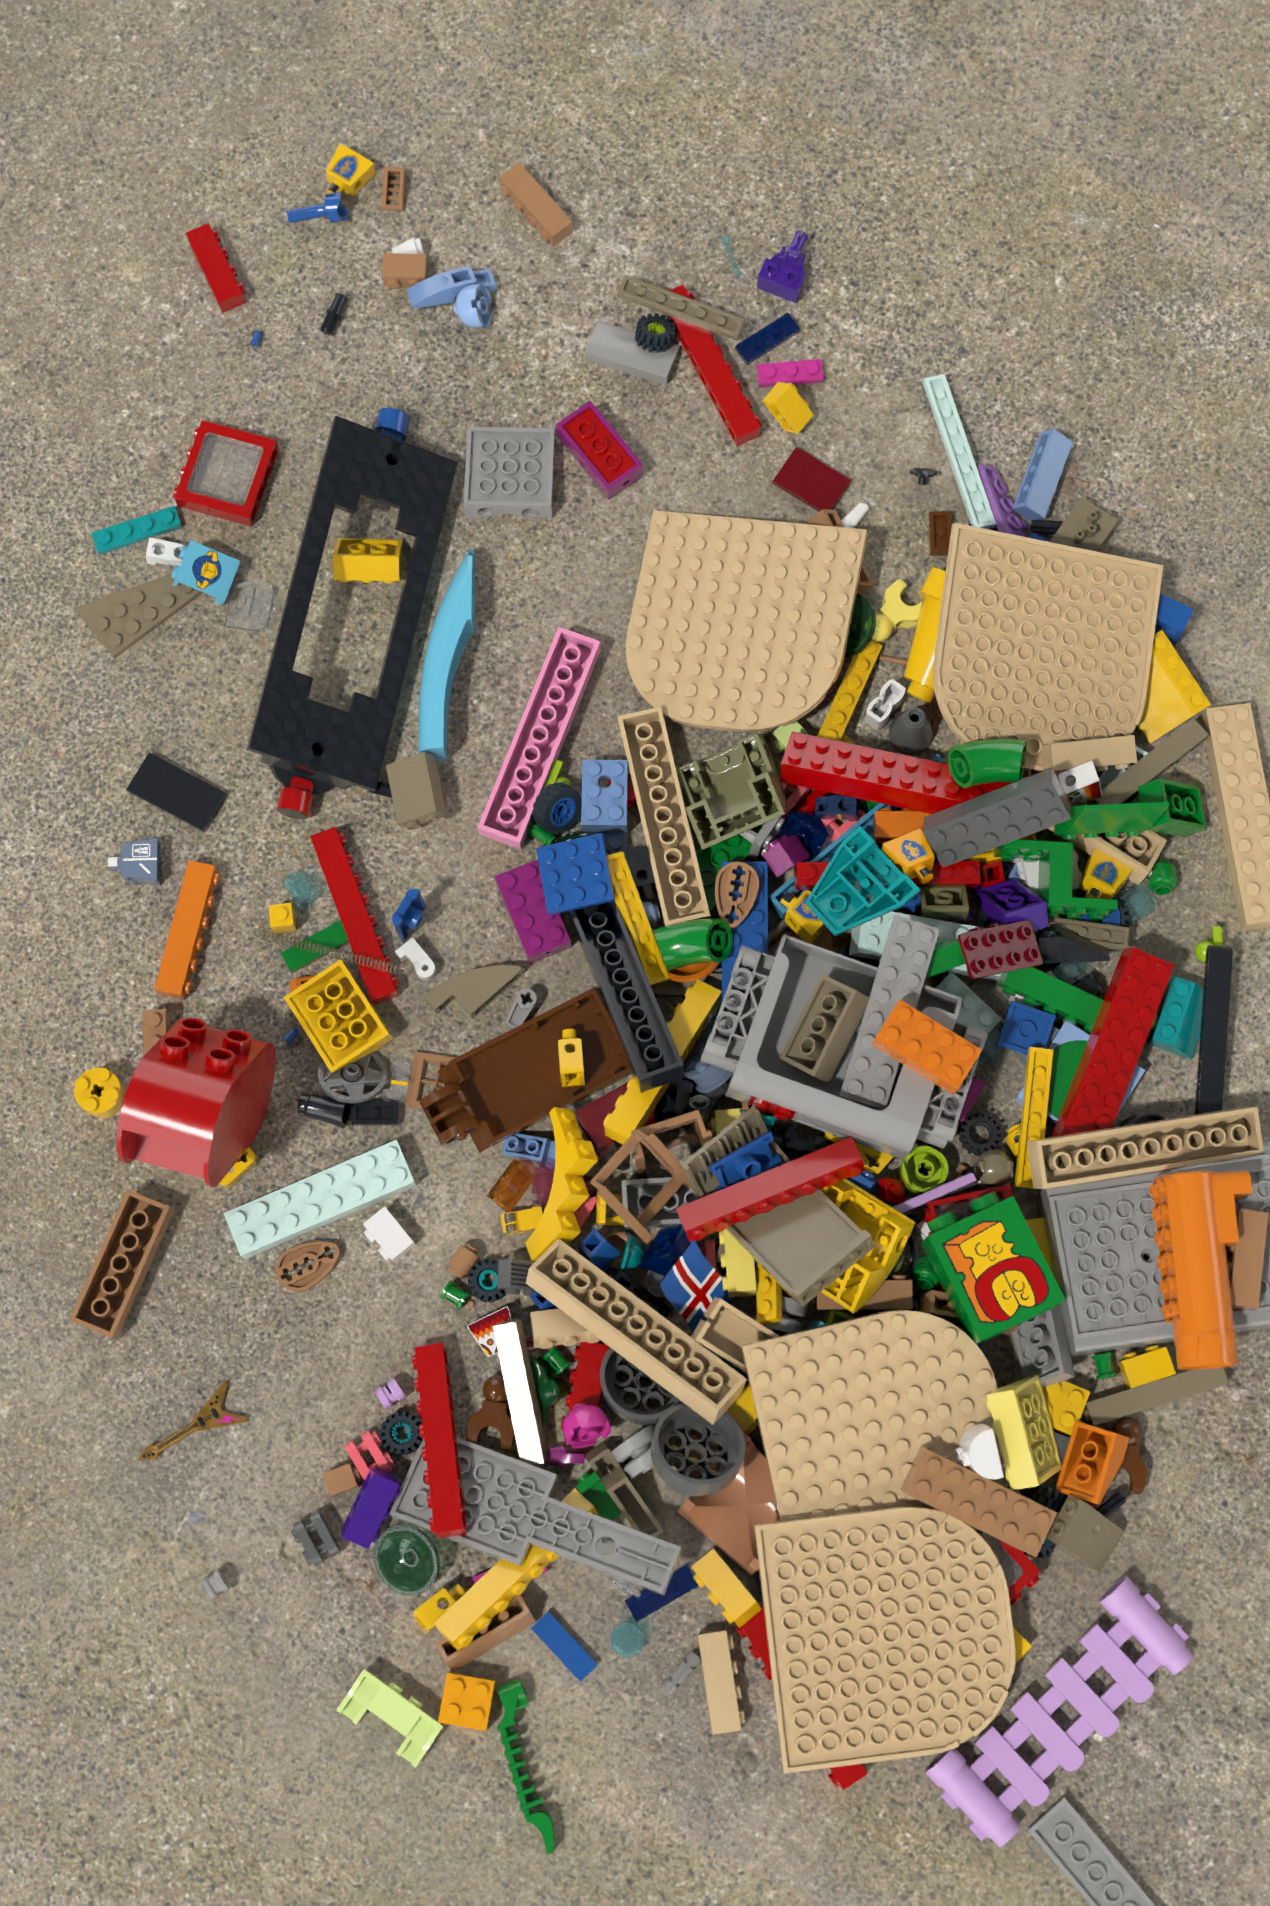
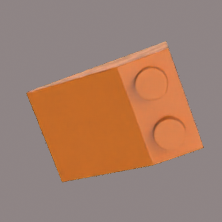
M1075 1421L1055 1490L1099 1505L1124 1460L1130 1438Z

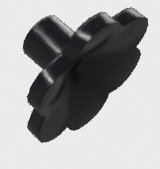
M913 468L909 472L918 476V485H927V478L937 475V471L929 468Z

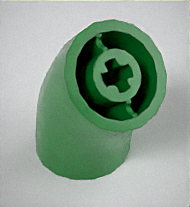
M989 739L953 746L948 753L950 773L955 782L963 788L985 783H1014L1022 780L1027 741Z
M724 919L691 920L653 930L667 971L693 964L722 962L729 956L732 948V930Z

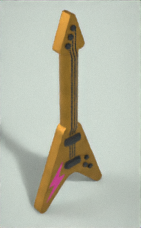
M223 1382L189 1425L155 1445L149 1444L138 1460L144 1461L158 1458L160 1452L195 1431L247 1422L248 1418L246 1416L224 1412L222 1409L228 1383Z

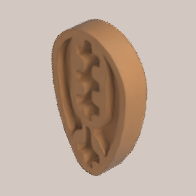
M732 862L722 867L717 874L715 882V900L718 914L721 919H724L729 924L731 929L739 927L748 917L755 904L759 890V878L756 871L750 865L743 862ZM738 867H741L742 872L746 873L741 875L740 882L744 886H740L738 890L742 898L739 897L737 901H733L732 897L729 896V893H734V885H731V882L736 881V874H733V871H737ZM732 907H735V917H739V919L734 920L733 924H730L729 919L725 917L730 916Z
M323 1241L308 1242L292 1247L283 1252L276 1263L277 1279L289 1291L297 1293L308 1291L330 1274L341 1256V1251L335 1243ZM329 1247L331 1250H336L333 1253L334 1257L332 1259L328 1256L319 1259L326 1254V1248ZM307 1258L310 1261H315L312 1264L313 1269H302L303 1274L300 1276L297 1273L292 1274L291 1281L282 1279L285 1275V1270L294 1271L296 1264L304 1266Z

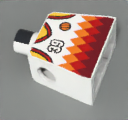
M1093 761L1058 775L1059 782L1071 806L1103 797Z
M507 1306L467 1325V1328L489 1359L497 1355L499 1357L493 1326L499 1322L512 1320Z

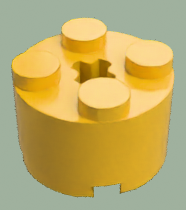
M93 1068L84 1072L75 1081V1099L78 1105L88 1114L99 1118H107L116 1114L121 1109L126 1094L125 1087L121 1080L106 1068ZM100 1089H102V1090H103V1091H101L102 1096L98 1097V1096H97L98 1091H99Z

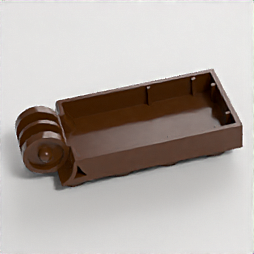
M592 988L449 1061L445 1067L438 1071L445 1086L435 1087L433 1092L421 1099L419 1103L441 1145H446L456 1140L463 1141L470 1134L479 1153L549 1118V1112L554 1107L566 1109L632 1075L633 1072L611 1018L595 988ZM565 1029H575L576 1037L581 1038L585 1085L562 1087L558 1040L563 1039L562 1031Z

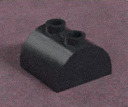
M683 1079L670 1083L654 1109L656 1113L655 1123L690 1113L689 1101L694 1096L693 1083ZM686 1124L668 1131L684 1132L687 1131V1128L690 1124Z

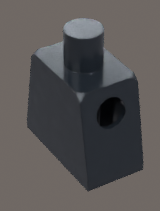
M648 847L625 851L631 875L636 888L639 889L641 901L653 899L652 886L656 885ZM644 872L646 873L647 878L645 880H639L638 875Z

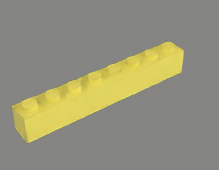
M742 1108L715 1110L716 1118H711L712 1132H717L718 1135L724 1127L739 1118L741 1115L739 1110ZM726 1229L719 1231L720 1245L725 1244V1253H721V1267H726L727 1276H722L723 1291L728 1290L729 1298L757 1296L754 1258Z

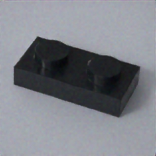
M398 1101L351 1103V1125L398 1126Z

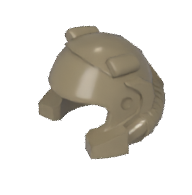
M990 1149L983 1152L980 1156L973 1155L970 1160L969 1168H971V1173L976 1178L975 1184L982 1190L1011 1185L1015 1179L1014 1168L1016 1166L1011 1154L1007 1155L1001 1150Z

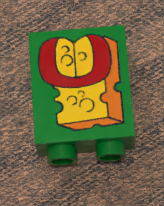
M995 1192L971 1202L969 1205L974 1214L963 1220L957 1221L952 1211L927 1223L932 1234L928 1235L921 1243L965 1333L976 1345L1041 1315L1066 1301L1014 1196L1000 1202Z

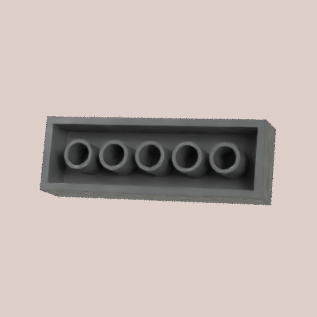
M1050 768L924 817L923 833L941 866L944 868L1070 820L1071 803L1055 772Z

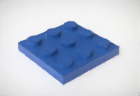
M602 833L536 848L548 915L616 901L605 839Z

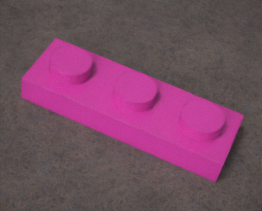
M813 359L757 364L759 388L774 387L777 382L792 383L793 385L822 383L824 379L822 360Z

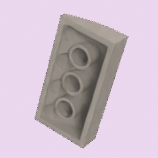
M601 321L597 323L585 350L586 361L667 385L680 350L679 345L673 344L665 352L660 350V353H656L655 350H652L651 353L648 352V348L643 350L642 345H637V341H635L636 332Z
M1060 1305L1018 1325V1329L1014 1331L1023 1379L1038 1374L1041 1387H1045L1075 1377Z

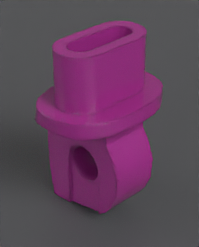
M561 1444L560 1447L550 1446L549 1465L559 1466V1469H563L565 1463L584 1464L585 1453L565 1451L564 1444Z

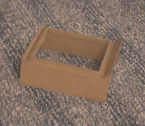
M699 1110L638 1129L649 1136L650 1133L655 1135L694 1122L695 1133L663 1143L667 1149L697 1139L702 1148L707 1141L712 1140L711 1131L706 1132ZM640 1142L635 1147L634 1155L638 1179L647 1177L644 1156L652 1154L648 1149L642 1150Z
M638 1129L590 1181L599 1191V1196L646 1244L653 1238L644 1228L682 1184L693 1190L685 1176L681 1163L653 1133L647 1136ZM641 1141L673 1177L638 1217L635 1218L602 1184Z

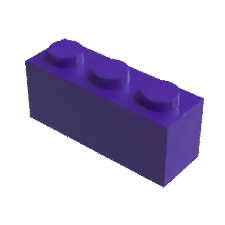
M371 1466L341 1528L343 1539L369 1549L372 1542L375 1543L380 1534V1529L378 1528L382 1521L387 1520L390 1513L389 1505L392 1499H397L401 1489L396 1476Z

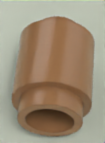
M466 1244L465 1247L460 1245L448 1264L450 1266L447 1270L463 1280L465 1275H469L470 1269H473L474 1264L479 1260L480 1257L476 1255L478 1250L469 1244Z

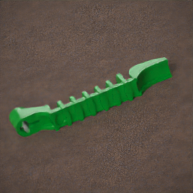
M517 1678L497 1687L505 1710L497 1730L498 1732L500 1731L502 1737L500 1741L505 1748L504 1755L509 1761L508 1768L513 1775L512 1782L517 1789L516 1796L521 1803V1812L524 1813L526 1822L533 1824L541 1832L547 1855L553 1853L555 1845L554 1826L551 1816L545 1811L530 1812V1809L544 1804L545 1801L542 1795L527 1801L526 1796L537 1792L535 1784L523 1788L522 1782L531 1779L528 1771L519 1774L518 1769L527 1766L524 1758L516 1761L514 1757L522 1753L523 1749L521 1744L512 1747L510 1743L520 1739L518 1732H513L511 1728L517 1725L515 1720L516 1711L530 1706L520 1678Z

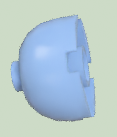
M473 284L464 287L459 292L454 303V312L466 326L482 328L490 325L492 310L488 312V303H492L487 287L484 284Z

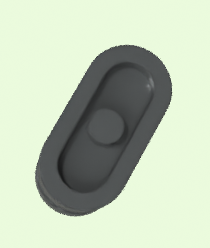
M319 1510L310 1514L311 1523L306 1525L301 1519L293 1524L294 1529L291 1531L297 1543L301 1542L305 1549L302 1554L309 1565L313 1563L315 1567L324 1562L322 1554L329 1552L334 1557L341 1553L335 1537ZM316 1530L323 1541L319 1546L316 1545L311 1535Z

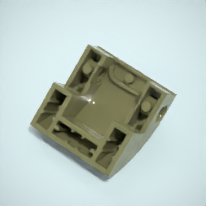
M763 733L751 735L738 741L737 745L701 761L695 760L676 769L690 803V806L685 809L702 850L786 814V800L782 783L780 782L775 762Z

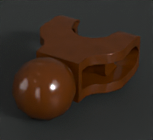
M493 1375L484 1382L482 1389L485 1400H483L482 1408L468 1420L466 1441L476 1444L481 1430L487 1426H492L500 1432L501 1448L504 1451L510 1452L513 1447L515 1433L512 1418L507 1411L508 1403L506 1402L508 1399L502 1375Z
M1123 1417L1113 1427L1114 1433L1130 1438L1124 1460L1119 1469H1125L1130 1475V1490L1134 1494L1141 1495L1145 1487L1147 1468L1138 1455L1139 1447L1136 1445L1142 1439L1143 1429L1136 1419Z

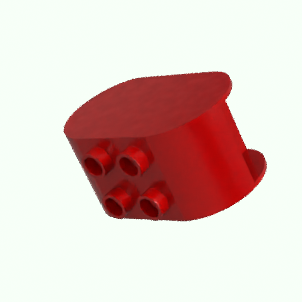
M198 1018L178 1020L142 1057L131 1077L118 1122L117 1154L119 1160L127 1164L137 1160L203 1178L207 1186L216 1187L252 1144L260 1130L269 1104L275 1076L276 1052L274 1045L266 1041L254 1039L248 1032L232 1029L225 1031L207 1026L205 1021Z

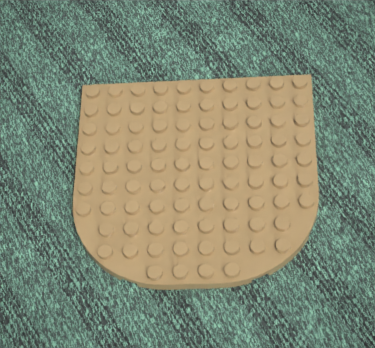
M653 510L626 638L627 666L634 685L641 696L652 708L661 706L663 715L672 721L698 728L745 733L765 732L768 729L782 725L783 727L807 715L826 697L825 694L837 680L843 664L868 536L867 530Z
M959 523L952 524L933 661V685L939 709L955 736L963 744L989 739L1026 740L1027 749L1024 769L1039 772L1044 771L1042 745L1130 736L1136 725L1140 722L1146 700L1163 565Z
M911 1310L881 1312L741 1346L780 1521L903 1506L936 1509L900 1490L921 1445L958 1463L955 1449L959 1448L961 1437L967 1429L981 1423L993 1429L992 1413L987 1408V1394L998 1388L989 1362L980 1348L965 1332L950 1322L928 1313ZM994 1433L995 1441H996V1445H997V1450H998V1454H999V1446H1000V1444H999L998 1436H996L995 1433ZM999 1454L1003 1478L991 1480L1006 1486V1467L1004 1460ZM967 1524V1525L970 1526L974 1531L977 1530V1528H975V1527H973V1526Z
M918 1506L893 1507L754 1525L784 1774L942 1753L958 1747L959 1744L973 1736H977L995 1718L1009 1693L1008 1689L1015 1670V1641L1007 1582L1001 1565L990 1546L970 1526L942 1511Z

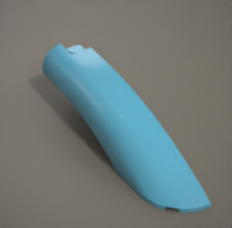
M469 549L444 595L432 627L423 664L419 696L418 754L422 752L432 754L436 757V762H447V718L455 673L469 636L475 635L474 549Z

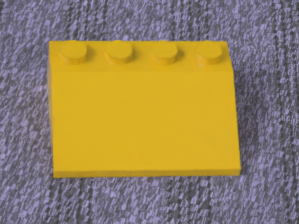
M1163 630L1154 634L1146 700L1140 722L1137 725L1148 744H1151L1211 705Z
M341 959L283 997L331 1073L375 1052L394 1039L355 976Z

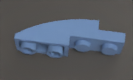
M471 266L427 278L407 289V295L412 309L454 303V297H457L464 287L473 284H484L489 292L496 291V282L491 269L472 271Z
M516 1134L505 1140L502 1150L503 1155L555 1168L554 1141L524 1134Z

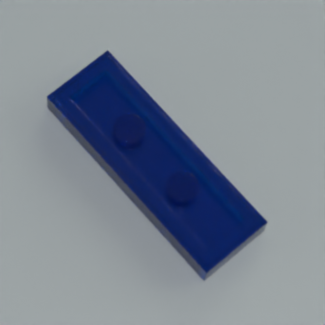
M786 313L737 344L735 350L745 364L749 365L799 333L800 327L790 314Z
M685 1565L673 1572L664 1595L646 1588L625 1600V1603L635 1621L638 1622L699 1585L694 1580L688 1565Z

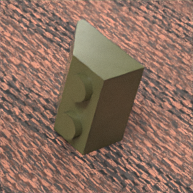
M965 885L919 886L921 888L919 917L949 922L966 921L969 906Z

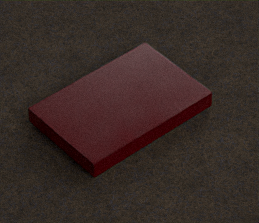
M796 447L773 479L772 484L820 512L823 509H833L851 484V480Z

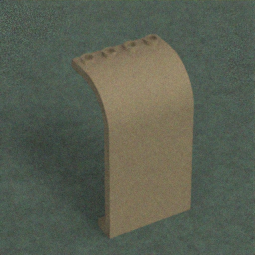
M754 1106L748 1111H744L738 1119L724 1127L717 1136L707 1141L701 1149L688 1156L681 1164L687 1180L699 1198L717 1192L716 1187L720 1185L716 1174L713 1175L709 1171V1165L768 1131L760 1112ZM774 1140L771 1141L769 1146L772 1154L776 1153L781 1158L783 1164L790 1162V1159L783 1153ZM820 1189L811 1195H804L789 1204H782L767 1213H760L745 1222H738L726 1229L801 1307L806 1305L875 1247L871 1235L865 1229L862 1231Z

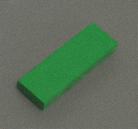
M339 920L304 939V944L306 941L308 942L304 950L290 947L280 954L293 974L327 955L329 947H331V953L333 948L336 950L349 943L344 927ZM309 942H311V943H312V944H311V947H310V949L308 950ZM315 943V948L312 951V945ZM317 944H319V949L317 953H320V947L321 945H323L321 954L324 953V947L327 946L325 955L313 953L316 952Z

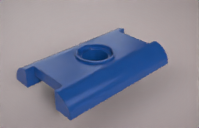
M419 889L407 891L406 896L392 916L393 924L402 943L405 942L409 935L406 932L408 928L416 930L425 915L423 911L426 907Z
M771 1131L765 1132L708 1166L709 1171L713 1175L716 1174L720 1185L716 1187L717 1191L783 1165L781 1158L776 1153L772 1154L769 1143L774 1140Z

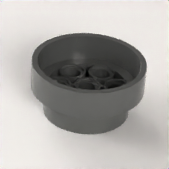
M611 1347L608 1349L600 1369L601 1389L608 1406L619 1417L634 1424H657L664 1413L672 1407L683 1403L670 1392H666L661 1385ZM620 1374L629 1376V1380L625 1383L618 1382L616 1378ZM644 1378H648L653 1382L647 1388L642 1387L639 1383ZM627 1396H634L637 1401L633 1405H627L624 1403V1399ZM652 1400H656L660 1403V1407L656 1410H651L647 1407V1404Z
M685 1403L669 1409L658 1421L650 1447L651 1460L658 1475L674 1491L695 1497L709 1495L723 1490L736 1478L745 1454V1439L740 1426L727 1412L712 1425ZM711 1449H717L719 1452H714ZM691 1457H694L699 1461H694L691 1459ZM711 1470H715V1471H717L719 1474H715V1473L711 1472Z

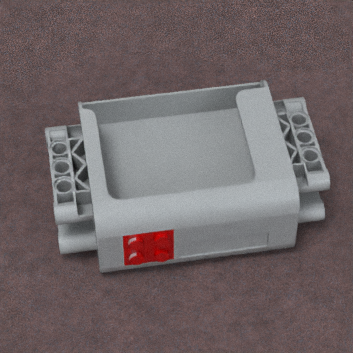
M783 934L774 957L743 945L741 946L731 973L732 976L700 1061L733 1073L725 1094L727 1097L752 1105L761 1113H765V1110L772 1112L774 1117L780 1120L787 1121V1119H791L844 1139L852 1136L855 1143L903 1160L910 1153L916 1139L943 1149L948 1140L952 1141L979 1056L954 1095L902 1063H899L886 1109L880 1110L839 1097L854 1042L857 1038L858 1032L856 1030L829 1083L779 1058L821 974L869 997L878 968ZM923 984L916 1010L983 1050L988 1033L956 1022L962 998Z

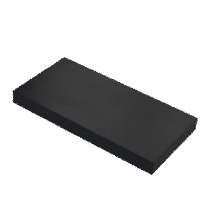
M150 752L126 789L128 793L202 832L206 831L227 796L224 791Z

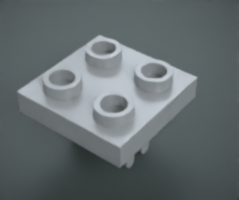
M783 815L762 824L763 827L759 833L748 830L740 834L752 843L748 857L756 861L760 855L762 856L768 850L766 846L771 843L773 838L776 839L782 830V825L785 821Z

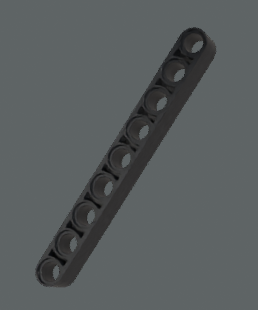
M1208 945L1206 950L1194 1115L1222 1111L1233 960L1232 947Z

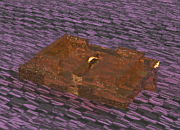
M513 1159L489 1191L487 1197L506 1213L511 1212L536 1176L525 1168L521 1162ZM509 1182L517 1188L516 1192L507 1186Z

